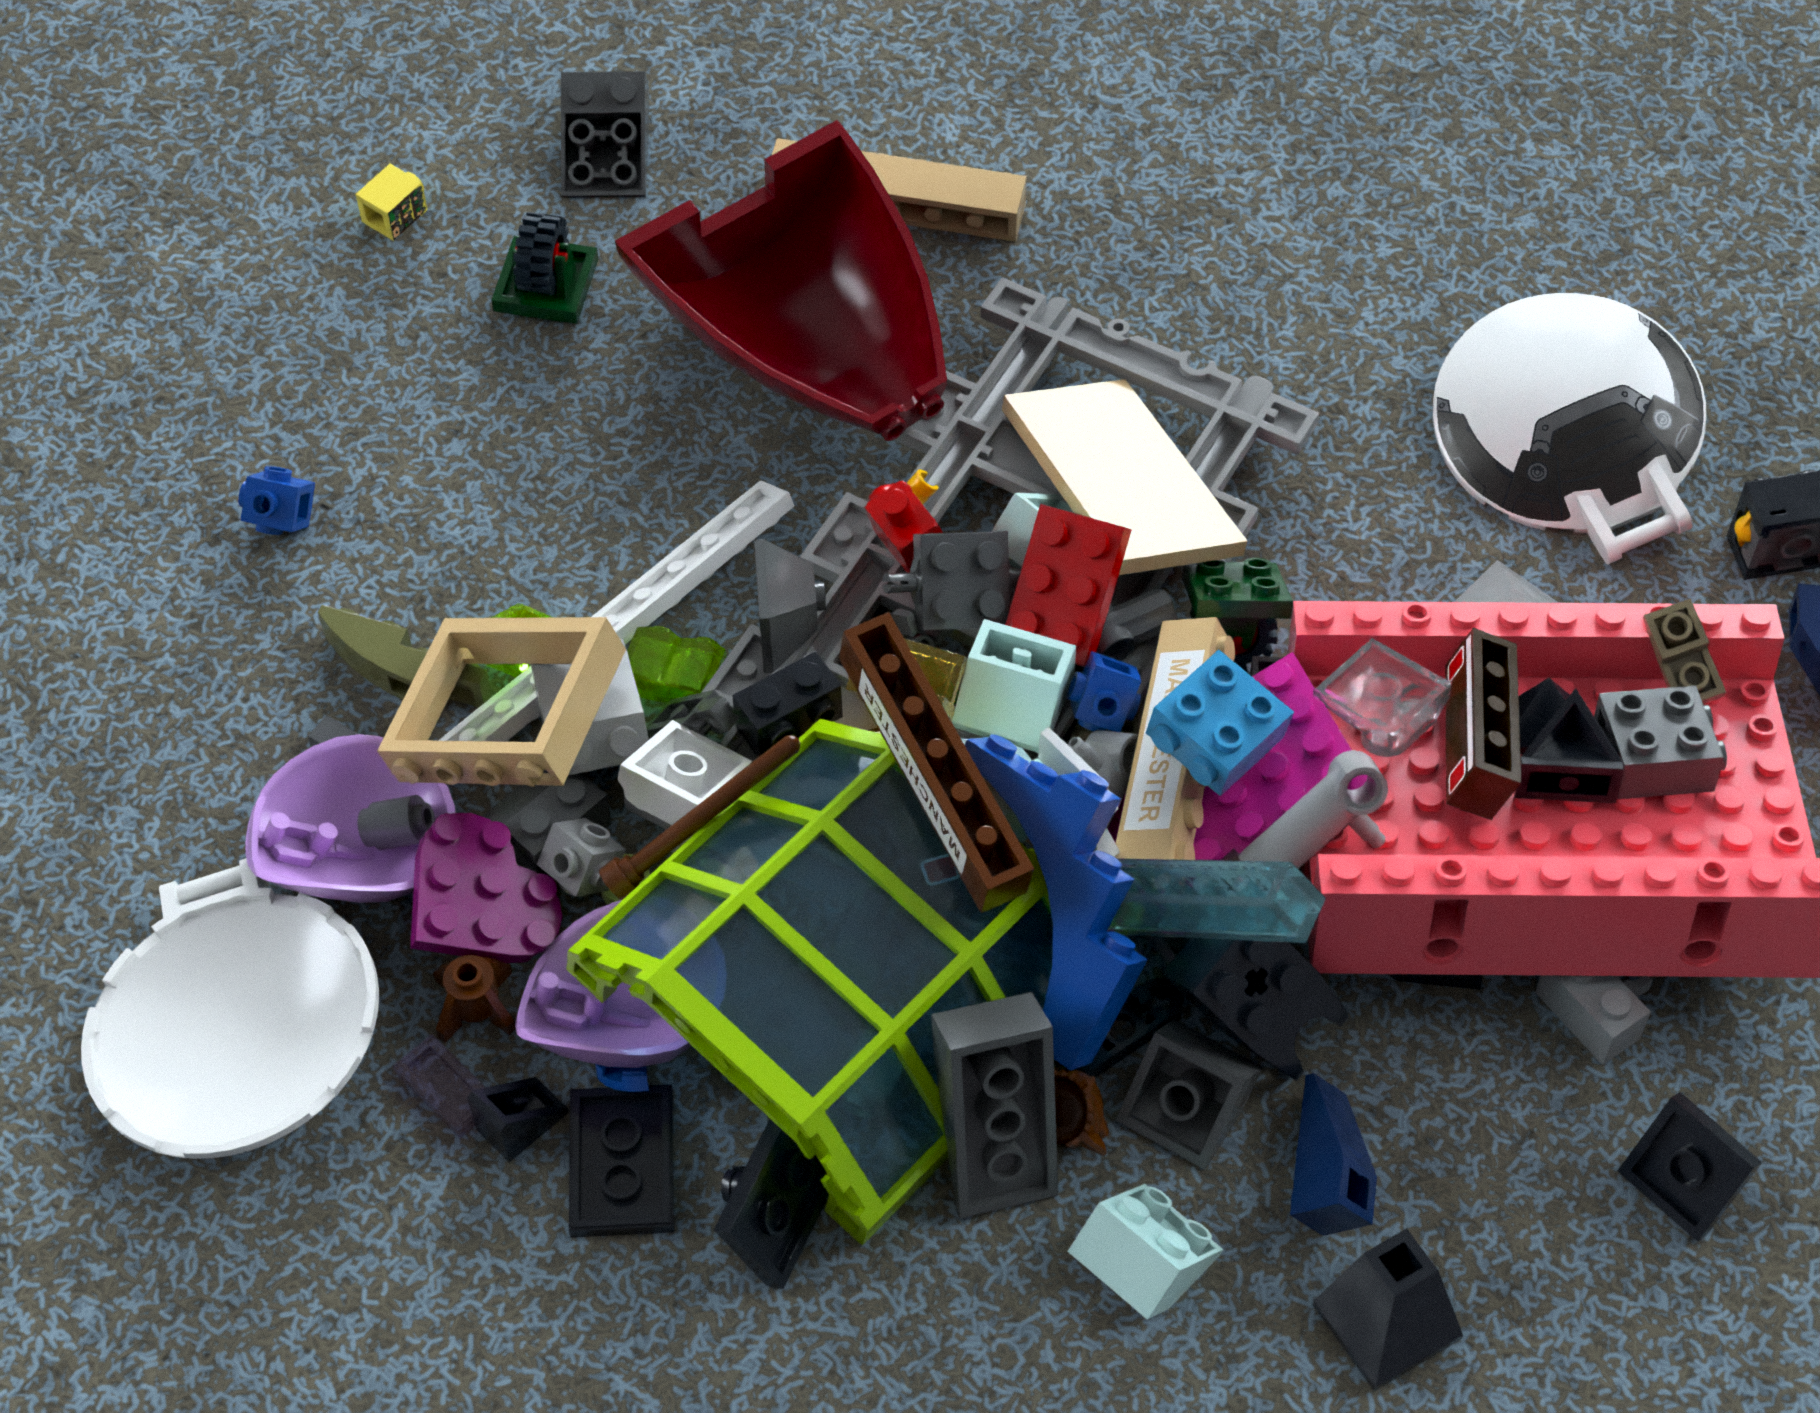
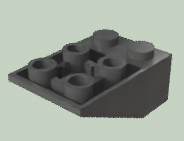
M645 71L561 72V197L646 196L649 140V83Z

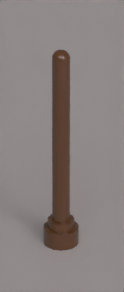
M794 735L785 736L632 857L625 855L621 859L614 857L599 869L600 876L609 890L618 899L623 900L640 885L639 882L645 878L643 874L645 871L795 755L800 749V740Z

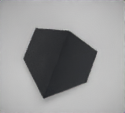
M1575 688L1520 758L1521 784L1514 791L1515 798L1616 803L1623 774V762Z

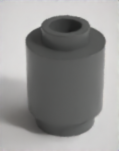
M419 795L372 802L368 808L362 809L359 812L357 820L358 832L365 846L375 847L378 850L419 844L421 838L434 823L435 817L431 806L425 803Z

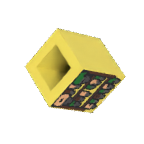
M392 164L387 165L356 193L361 221L393 241L427 211L424 186L420 179L413 173L404 172Z

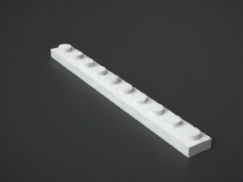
M760 480L592 617H607L620 640L623 639L625 644L628 643L635 636L643 633L648 625L664 612L676 606L697 585L709 579L718 568L734 555L742 552L762 532L774 526L784 514L794 507L789 492ZM531 666L438 741L508 742L512 736L528 723L539 718L540 711Z

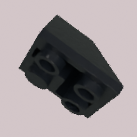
M1407 1228L1363 1253L1313 1301L1314 1308L1374 1391L1461 1340L1463 1337L1438 1269Z

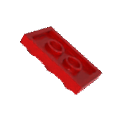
M1040 504L1005 625L1076 645L1075 664L1085 667L1091 651H1097L1132 529Z

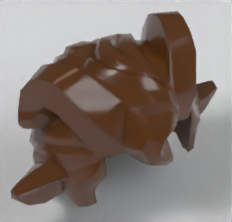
M1063 1065L1054 1066L1057 1145H1063L1073 1150L1083 1147L1101 1156L1107 1155V1149L1102 1139L1109 1135V1128L1103 1117L1104 1104L1101 1092L1096 1084V1078L1076 1069L1069 1070Z

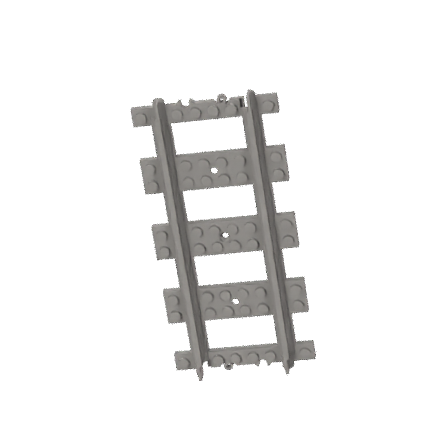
M1002 277L981 305L980 318L1013 333L977 384L946 371L947 385L941 396L945 403L942 410L931 419L924 420L921 418L906 428L904 433L895 439L897 442L926 454L910 478L919 469H922L928 473L924 481L931 486L937 485L939 487L924 504V507L937 523L971 475L1013 494H1058L1062 497L1002 411L1004 395L1030 392L1057 352H1060L1211 417L1210 422L1185 459L1246 538L1258 518L1259 508L1222 492L1256 438L1298 455L1318 424L1319 412L1272 393L1273 384L1265 378L1251 376L1242 386L1241 379L1218 370L1214 361H1210L1206 368L1193 369L1189 366L1191 352L1188 350L1176 352L1141 336L1129 337L1130 327L1128 322L1123 319L1111 320L1106 330L1102 327L1099 318L1078 309L1072 308L1067 315V299L1054 297L1047 304L1045 295ZM846 492L800 555V558L813 564L815 575L834 583L825 595L826 611H817L818 630L773 673L816 651L841 684L843 717L835 722L870 730L877 728L845 668L839 665L841 662L839 656L843 631L870 620L880 605L893 611L898 608L912 611L916 621L915 604L910 592L885 593L883 585L900 584V581L883 582L884 574L906 573V571L875 533L864 508L868 501ZM1226 558L1222 560L1224 562H1230L1232 558ZM1173 567L1119 575L1110 605L1115 607L1156 588L1160 589ZM1012 588V591H1011V594H1010V606H1011V603H1012L1013 596H1014V593H1015V589H1016V588ZM753 624L748 627L702 691L715 690L719 696H723L726 702L730 703L729 707L733 712V694L773 674L764 673L760 627ZM980 628L953 629L949 637L972 647ZM1159 635L1136 644L1130 655L1122 660L1124 663L1137 667L1141 678V684L1137 693L1141 694L1140 703L1148 692ZM1075 664L1074 674L1076 672L1083 673L1085 667ZM1067 697L1053 730L1061 739L1064 738L1076 719L1070 704L1071 700H1068ZM734 724L720 745L751 761L756 760L758 757ZM956 729L962 739L983 738V736ZM1023 749L1032 761L1039 758V753ZM815 753L813 755L814 757L828 763L818 753ZM854 758L852 770L849 774L858 777L862 772L859 760ZM625 797L626 810L664 829H668L671 826L648 812L636 808ZM750 813L710 851L729 860L732 870L736 872L747 861H755L762 866L795 834L757 821L758 816ZM691 835V836H690L689 838H687L684 842H682L679 846H677L675 849H673V850L671 851V853L673 854L675 851H677V850H678L687 840H689L693 835ZM811 843L771 881L813 903L822 901L823 916L828 923L834 925L843 923L850 909L860 910L867 890L870 891L873 887L884 890L855 863L814 843ZM892 897L885 920L891 923H895L897 920L905 928L906 938L891 960V981L897 984L904 972L912 965L917 955L945 968L957 955ZM952 911L940 914L970 942L985 928ZM967 970L961 977L966 979L970 973L969 970Z

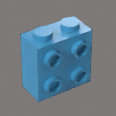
M1218 650L1154 707L1146 734L1151 737L1159 750L1166 754H1171L1183 764L1198 783L1209 786L1221 796L1284 738L1294 711L1223 652Z

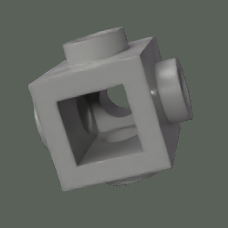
M587 818L555 822L551 827L537 865L559 882L558 885L564 892L582 897L587 894L609 891V888L600 876L599 869L614 857L623 858L626 849L610 837V832L606 828L592 823Z

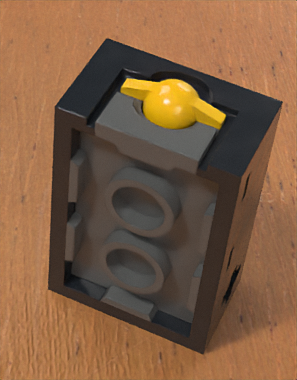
M1804 470L1797 474L1774 478L1760 477L1753 481L1745 482L1726 536L1744 580L1820 568V470Z

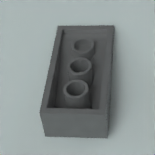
M1025 993L931 1014L934 1063L956 1212L959 1218H966L1058 1196L1053 1027L1033 993Z

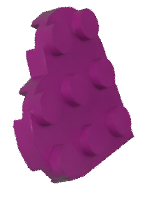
M474 813L441 814L421 838L415 856L410 949L457 956L476 955L494 958L505 963L527 962L533 956L544 952L559 934L562 911L560 900L556 895V883L546 874H538L533 870L517 865L514 847L510 842L511 833L505 824L491 821Z

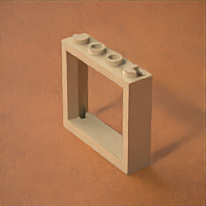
M607 617L444 618L377 752L399 782H410L411 784L416 782L444 783L448 785L463 783L486 784L489 786H496L498 784L528 785L532 787L535 785L563 786L626 648ZM466 664H572L535 742L428 740Z

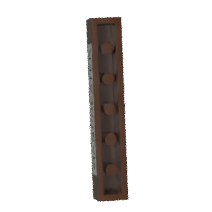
M887 612L843 631L839 659L980 913L982 914L1027 893L1034 867L890 613Z

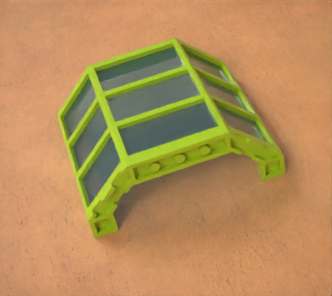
M819 719L799 738L801 746L795 755L699 829L567 951L566 970L602 1003L617 990V986L622 982L631 985L628 990L632 996L645 1001L797 1143L805 1157L811 1159L816 1155L827 1172L820 1180L829 1193L824 1211L863 1246L948 1159L934 1063L931 1014L1030 992L1033 993L1043 1009L1052 970L1053 922L1047 885L1033 848L1027 849L1020 843L1034 867L1027 893L981 914L883 736L880 733Z

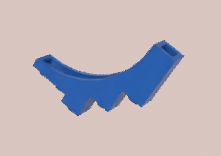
M991 734L989 737L967 739L965 747L982 777L989 781L1014 811L1032 843L1047 885L1053 922L1052 970L1042 1010L1053 1027L1054 1060L1069 1070L1091 1064L1148 960L1134 950L1136 946L1129 938L1114 931L1107 932L1135 880L1120 870L1122 864L1115 857L1103 851H1094L1121 798L1107 790L1108 782L1093 772L1081 770V772L1058 775L1045 764L1037 761L1028 762L1016 754L1017 747L1012 742L1001 736Z

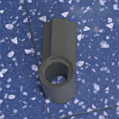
M1156 588L1115 607L1110 605L1096 653L1122 661L1130 655L1136 644L1159 635L1162 621L1178 620L1173 601L1167 592Z

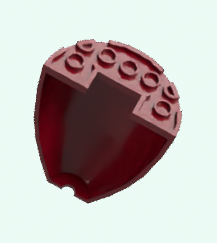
M838 120L764 159L765 186L708 218L700 221V211L691 200H688L615 240L616 249L621 260L669 313L723 360L771 391L830 418L880 434L885 441L897 439L904 433L906 428L921 418L924 420L933 418L944 407L945 403L941 396L947 385V374L941 331L927 274L906 223L874 168Z

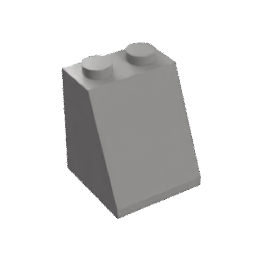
M622 639L621 642L623 643L624 647L626 648L625 643H624V640ZM627 650L622 657L568 775L621 765L649 741L644 711ZM531 664L542 726L572 664Z

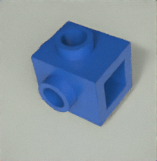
M264 467L263 472L247 476L246 481L243 482L238 497L239 506L242 507L240 521L256 524V531L271 535H282L283 531L294 532L308 527L315 482L291 477L292 471L286 468Z
M1091 651L1083 673L1076 672L1067 692V699L1071 700L1070 704L1074 717L1079 719L1078 723L1082 727L1093 732L1106 729L1121 732L1125 720L1132 721L1141 700V694L1137 693L1141 684L1137 667Z

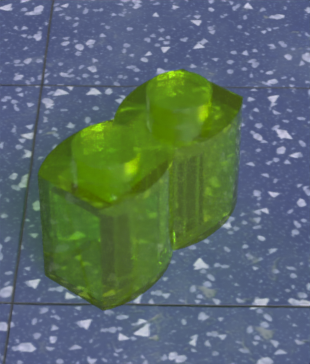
M663 626L637 627L627 649L639 697L667 703L674 698L701 693L727 658L726 649L713 639L708 637L680 638L672 630Z

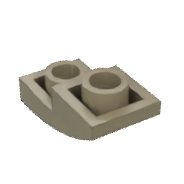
M1691 599L1644 615L1643 619L1667 688L1696 685L1703 704L1724 697L1726 694L1725 687L1707 648L1709 640Z

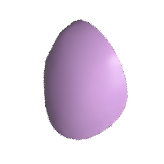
M349 735L335 737L317 744L289 760L273 774L261 790L252 809L247 827L245 843L248 866L255 876L265 881L314 897L366 903L388 902L413 893L415 856L419 844L385 850L365 846L358 832L357 820L359 812L362 809L368 808L372 802L419 795L425 803L431 806L436 820L441 814L456 813L448 786L444 783L416 782L411 784L410 782H399L377 752L383 740V737Z
M622 900L591 911L573 922L556 937L536 962L529 976L515 1021L516 1034L522 1039L565 1058L607 1067L638 1068L669 1062L691 1046L645 1001L631 995L628 990L631 985L622 982L617 986V990L602 1003L566 970L567 951ZM656 900L614 938L612 942L662 960L700 922L683 909L664 901ZM712 936L676 971L719 1010L724 1000L727 974L724 955L714 936Z

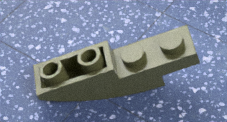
M321 605L318 614L325 638L337 654L369 682L403 700L429 649L422 647L412 648L408 629L402 628L395 622L388 620L380 622L360 616L348 608L336 609ZM466 664L449 699L478 708L492 696L487 669L481 668L478 664Z

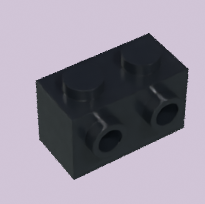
M816 651L732 695L734 713L739 714L741 717L735 723V727L757 757L761 756L787 735H794L799 739L819 719L835 722L843 717L841 684Z

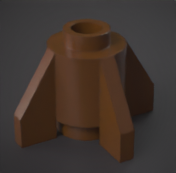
M464 955L439 966L433 972L435 982L444 987L446 999L436 1027L439 1039L446 1043L462 1026L461 1020L476 1023L484 1021L489 1017L494 1025L510 1036L516 1029L515 1022L499 1000L498 987L512 974L510 963L489 957Z

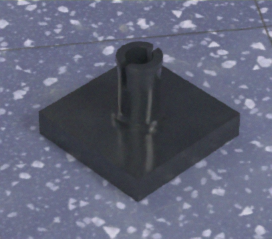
M1679 1092L1670 1098L1617 1171L1698 1242L1710 1232L1762 1164V1161L1685 1095Z

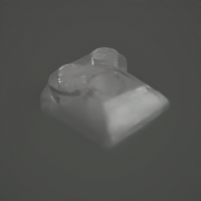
M1371 638L1313 690V697L1317 701L1324 703L1330 711L1348 724L1361 731L1360 741L1367 751L1382 757H1392L1403 753L1437 721L1438 716L1450 698L1452 683Z

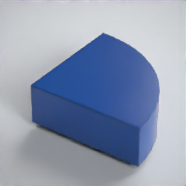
M595 1064L597 1077L605 1086L627 1092L649 1091L647 1066L628 1068L607 1067Z

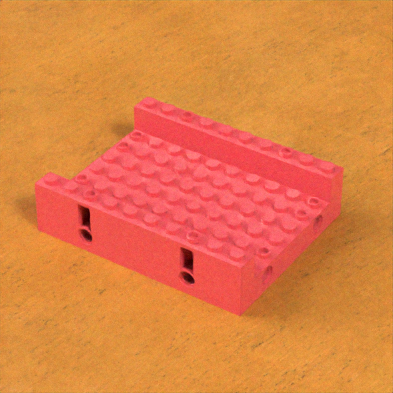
M1293 601L1287 655L1292 652L1294 653L1350 748L1370 756L1386 779L1388 786L1385 802L1379 809L1371 814H1367L1379 826V830L1385 836V843L1381 847H1372L1368 841H1364L1348 825L1301 867L1310 964L1319 973L1820 978V858H1816L1774 683V676L1785 639L1776 604H1693L1709 640L1707 648L1726 690L1724 697L1703 704L1709 705L1711 709L1714 734L1717 741H1723L1727 753V765L1725 770H1720L1715 791L1617 799L1616 803L1515 798L1513 793L1495 817L1489 820L1446 804L1445 665L1472 628L1517 644L1518 696L1550 678L1568 694H1571L1576 688L1594 716L1599 693L1667 688L1643 617L1646 614L1673 604Z

